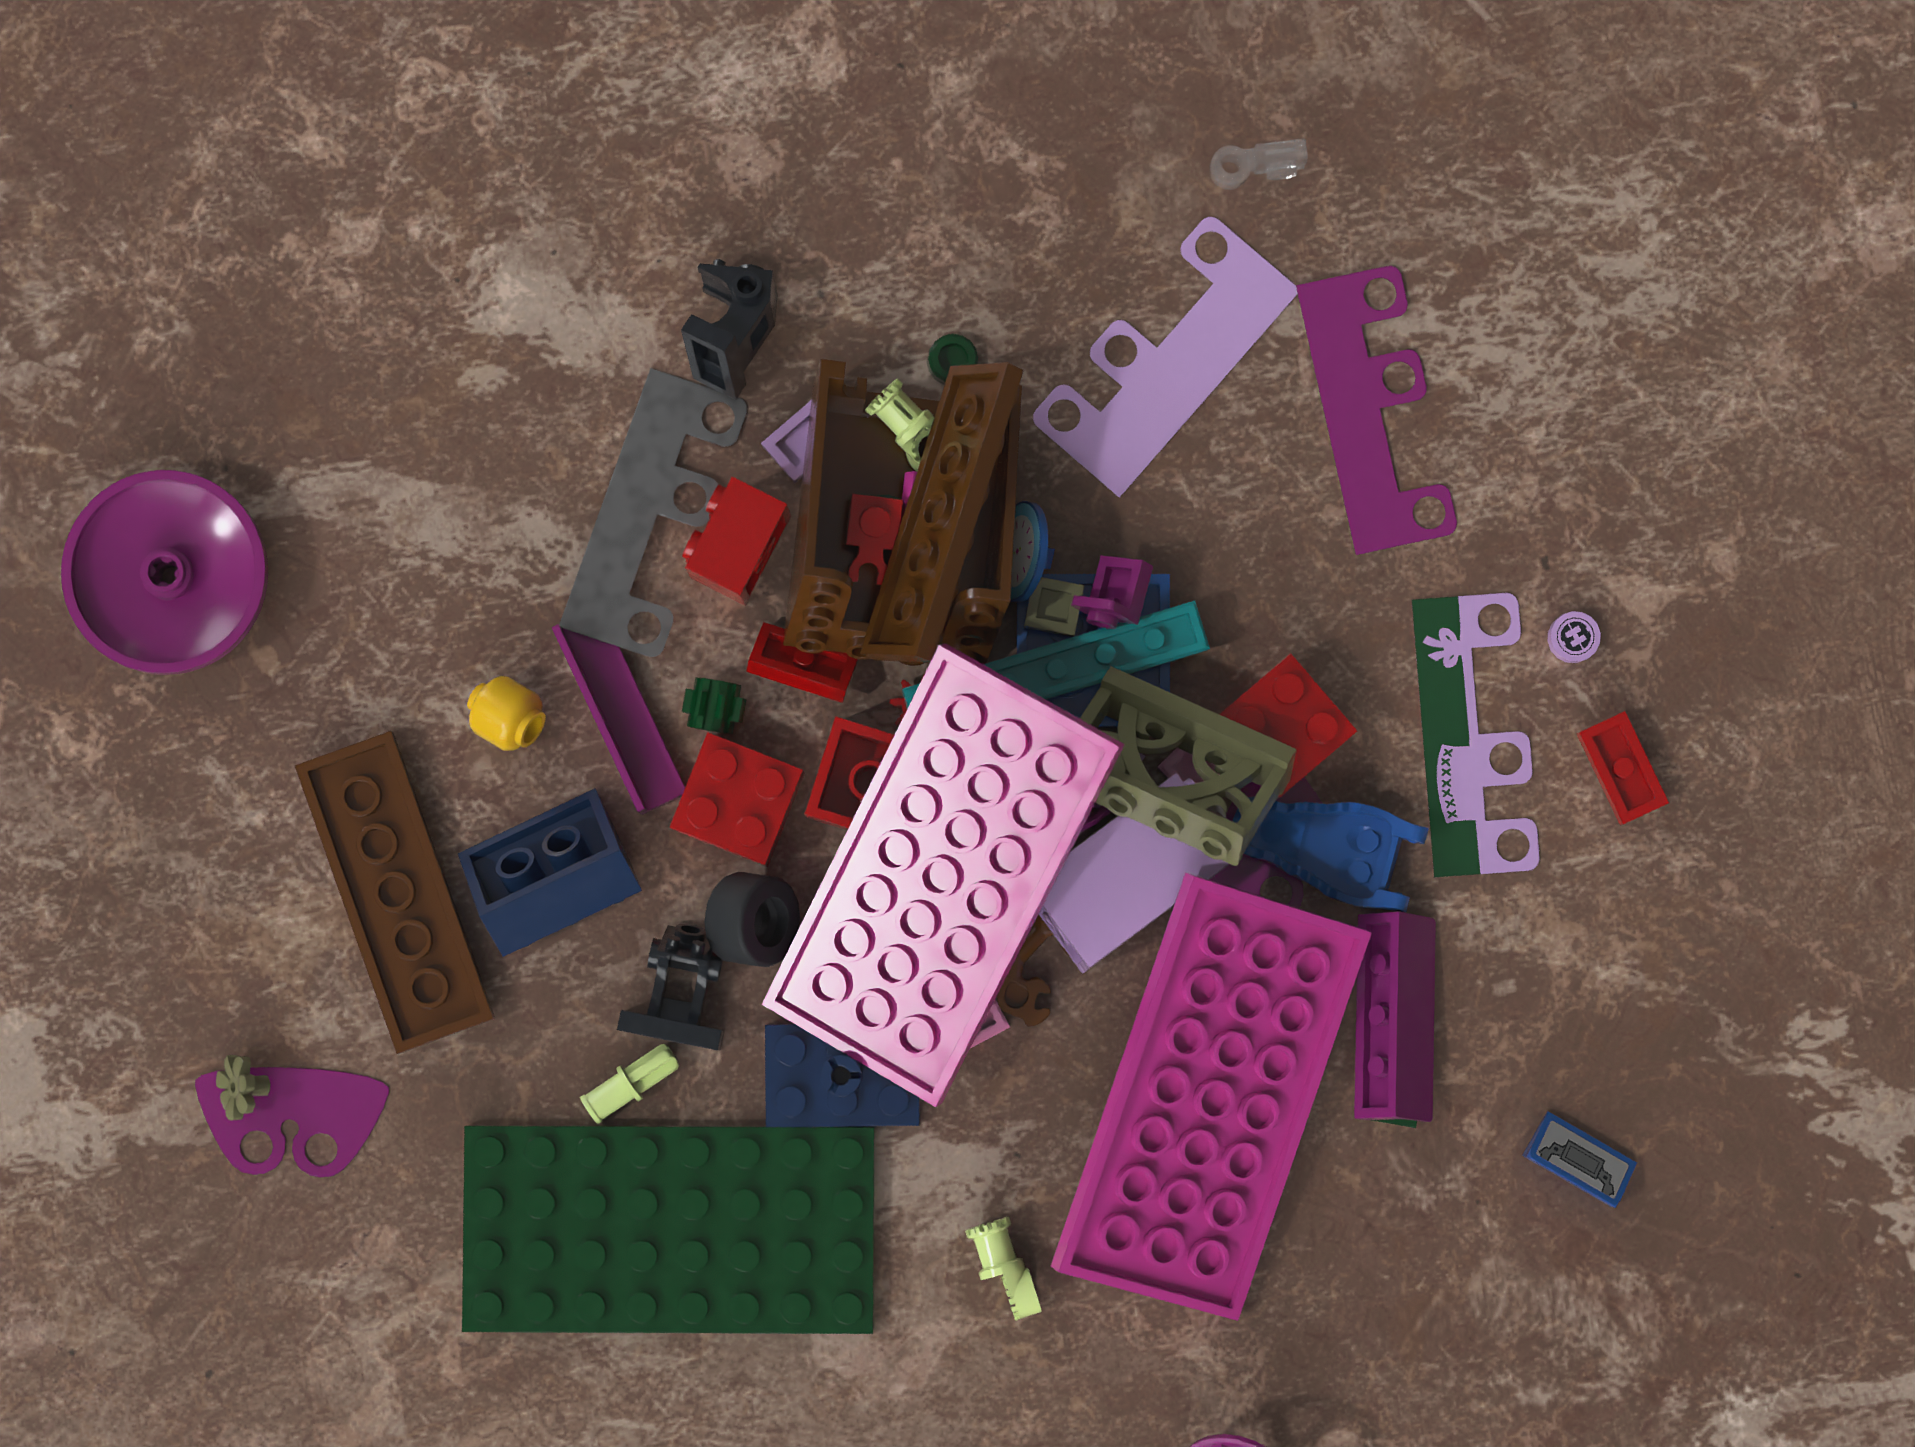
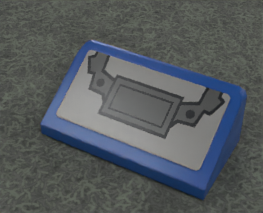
M1549 1111L1546 1112L1522 1154L1525 1158L1613 1208H1616L1637 1164V1162Z

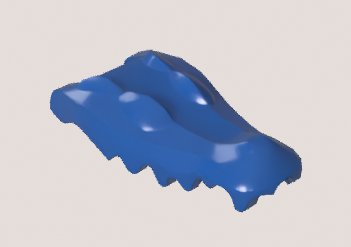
M1255 796L1248 797L1251 803L1254 800ZM1275 801L1243 854L1270 862L1287 874L1312 885L1324 895L1337 901L1357 907L1387 909L1406 913L1410 897L1400 892L1389 891L1402 840H1407L1414 844H1425L1429 828L1410 823L1385 810L1361 803L1321 804ZM1239 809L1236 810L1233 818L1234 823L1241 819Z

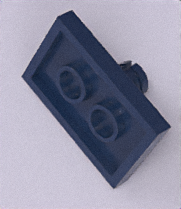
M796 1024L765 1025L766 1127L920 1125L919 1097Z

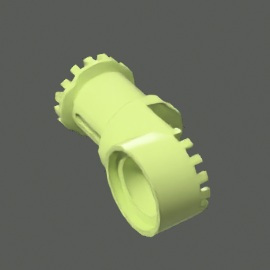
M896 378L886 389L882 390L885 396L882 398L878 394L865 411L869 415L876 414L895 433V442L906 452L907 461L910 466L918 471L921 461L918 451L919 443L924 437L929 436L934 417L928 409L922 411L901 390L903 383Z
M1004 1217L994 1220L993 1223L991 1221L987 1222L988 1225L981 1224L965 1230L967 1238L974 1240L982 1264V1269L978 1272L980 1279L984 1280L1003 1274L1001 1278L1005 1289H1008L1006 1294L1011 1298L1009 1303L1010 1305H1016L1011 1307L1015 1320L1042 1312L1029 1269L1025 1268L1023 1259L1017 1258L1007 1229L1011 1225L1010 1218Z

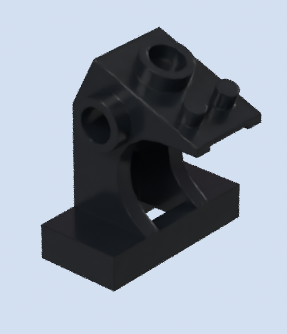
M715 259L713 264L700 263L697 267L703 281V292L726 303L730 307L719 321L712 324L691 314L682 327L681 333L693 379L736 400L746 386L744 371L775 326L778 294L773 270H764L762 267L753 264H743L739 267L725 266V261Z
M688 923L678 924L676 927L667 925L662 939L653 938L647 968L657 971L647 1014L621 1010L617 1030L717 1051L721 1050L725 1030L700 1025L709 981L718 982L723 960L712 951L704 928ZM670 967L698 973L692 1003L664 997Z

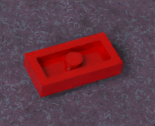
M763 622L749 657L746 672L843 703L858 659L852 658L843 652L825 650L819 653H806L796 647L784 646L785 629Z
M1626 711L1577 733L1579 741L1620 826L1669 804Z

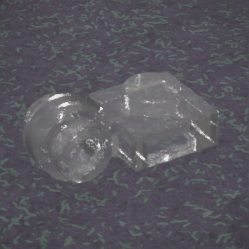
M1306 138L1255 144L1254 148L1241 149L1237 146L1222 147L1212 157L1210 163L1211 178L1219 187L1230 190L1242 186L1252 171H1254V175L1267 173V179L1269 180L1294 177L1297 175V169H1304L1308 160ZM1233 162L1238 166L1239 171L1227 173L1222 168V164Z

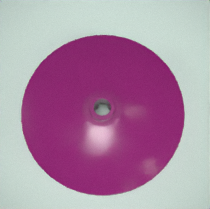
M176 470L147 471L131 475L111 484L95 496L81 511L68 534L64 546L61 563L62 590L69 614L86 640L100 653L125 667L140 672L161 675L182 674L198 670L218 661L231 652L249 633L259 616L265 600L268 586V559L265 544L255 521L243 505L226 490L203 477ZM169 567H176L177 570L174 572L176 580L169 585L163 581V573Z

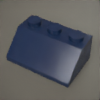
M596 788L458 853L478 914L503 957L642 891L630 859Z

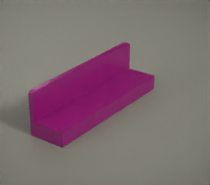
M559 624L551 627L637 812L643 815L682 797L685 785L620 647L564 629Z
M1400 911L1359 914L1358 927L1368 930L1372 934L1357 974L1354 1119H1405L1431 1122L1433 1119L1435 919Z

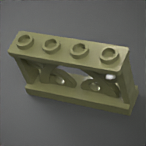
M1111 666L1101 681V687L1080 717L1082 721L1097 729L1105 716L1119 721L1117 733L1102 732L1125 744L1096 803L1108 808L1118 816L1128 817L1144 824L1164 837L1174 838L1201 850L1212 859L1222 860L1237 866L1279 794L1282 795L1288 785L1297 749ZM1149 736H1152L1159 740H1149ZM1174 748H1179L1192 754L1194 768L1204 781L1185 786L1158 787L1145 769L1139 753L1160 754ZM1206 761H1207V762H1210V763H1212V764L1215 765V769H1214V770H1215L1216 772H1214V771L1208 766V764L1206 763ZM1251 781L1262 786L1252 803L1240 790ZM1227 797L1238 807L1241 814V819L1238 822L1234 823L1225 819L1227 806L1222 798ZM1211 811L1219 812L1223 817L1218 816L1212 813Z

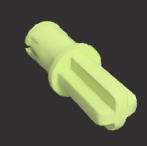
M660 1044L625 1069L621 1065L616 1068L618 1072L616 1075L586 1095H582L580 1099L593 1120L599 1124L607 1116L634 1098L638 1102L642 1100L641 1094L678 1069V1060L667 1045Z

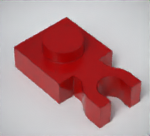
M851 494L845 545L858 546L857 555L848 568V576L852 579V582H858L859 568L865 563H871L877 569L875 584L882 585L887 569L883 559L884 549L893 550L900 528L903 500Z

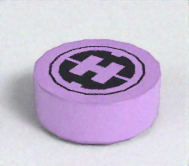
M1572 611L1561 615L1552 623L1548 631V644L1551 652L1558 659L1566 663H1578L1588 659L1597 651L1601 633L1598 624L1591 616L1583 612Z

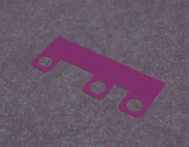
M1385 266L1296 285L1356 555L1452 534L1457 527V520L1451 494L1447 487L1436 484L1398 492L1380 408L1413 402L1424 397L1427 387L1420 357L1415 351L1407 349L1368 358L1361 326L1362 324L1399 317L1406 312L1408 302L1400 271L1393 266ZM1373 279H1387L1395 287L1396 299L1393 305L1385 310L1371 308L1364 299L1365 286ZM1404 362L1413 369L1415 382L1408 392L1395 394L1384 386L1382 376L1389 364ZM1434 497L1442 502L1445 508V518L1438 527L1425 529L1415 522L1413 507L1419 499Z

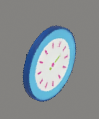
M1021 501L1015 505L1010 602L1014 603L1024 602L1033 594L1039 584L1044 568L1051 569L1055 551L1054 548L1048 547V527L1045 514L1037 503L1030 501Z

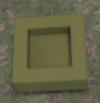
M1041 577L1038 586L1030 596L1024 628L1074 637L1079 610L1072 607L1071 604L1074 595H1083L1084 585Z

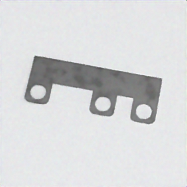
M650 368L559 625L562 628L648 657H656L662 653L673 624L672 612L666 607L630 596L629 594L657 514L694 527H701L709 521L710 513L705 510L718 483L711 477L675 466L686 434L724 447L733 445L738 439L747 413V405L741 398L738 397L735 400L715 389ZM723 402L733 410L734 423L728 431L716 434L704 427L702 413L711 403ZM686 482L699 484L706 493L704 507L694 514L681 512L674 503L675 490ZM639 612H650L660 621V634L651 643H637L628 633L630 619Z

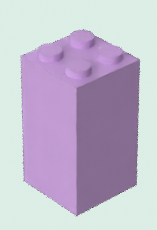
M1175 773L1158 787H1176L1195 783L1190 778L1183 782L1178 774ZM1118 816L1070 851L1038 915L1083 974L1172 908L1176 902L1185 872L1209 880L1227 867L1229 863L1212 859L1201 850L1179 840L1164 837L1154 829L1131 818Z

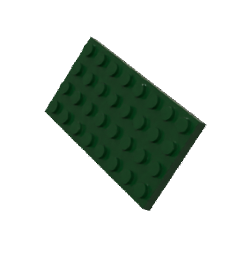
M464 1126L462 1332L873 1334L874 1127Z

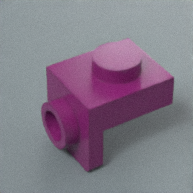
M1101 555L1090 597L1074 595L1071 606L1087 614L1086 621L1098 627L1116 629L1118 622L1138 625L1153 566L1143 560Z

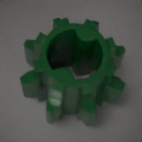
M695 677L693 690L685 689L682 713L689 714L687 727L733 734L735 722L743 723L747 699L739 698L741 685Z

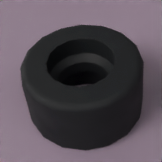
M735 872L725 876L713 889L706 906L705 932L712 951L723 961L759 967H770L781 962L799 930V902L793 888L782 878L745 872Z

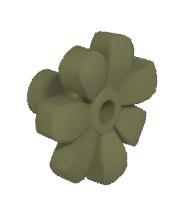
M227 1055L224 1060L225 1070L218 1071L216 1075V1086L220 1089H225L220 1094V1100L224 1110H226V1117L229 1120H242L245 1113H252L256 1103L253 1096H267L270 1092L268 1076H253L250 1074L251 1060L247 1056Z

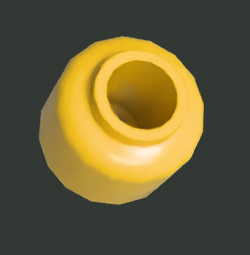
M498 676L487 684L480 683L472 691L467 702V707L471 710L469 725L472 731L504 751H514L520 747L526 748L530 746L540 735L545 724L546 715L542 712L543 704L539 695L507 676Z

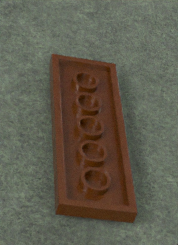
M1009 362L950 366L860 654L878 661L931 663L938 646L942 644L944 637L943 627L950 605L956 598L959 590L958 579L965 557L974 542L973 531L981 506L985 503L989 494V480L996 458L1000 455L1004 446V432L1011 410L1019 398V384L1023 369Z
M388 731L295 765L396 1054L409 1051L495 1019L394 733Z

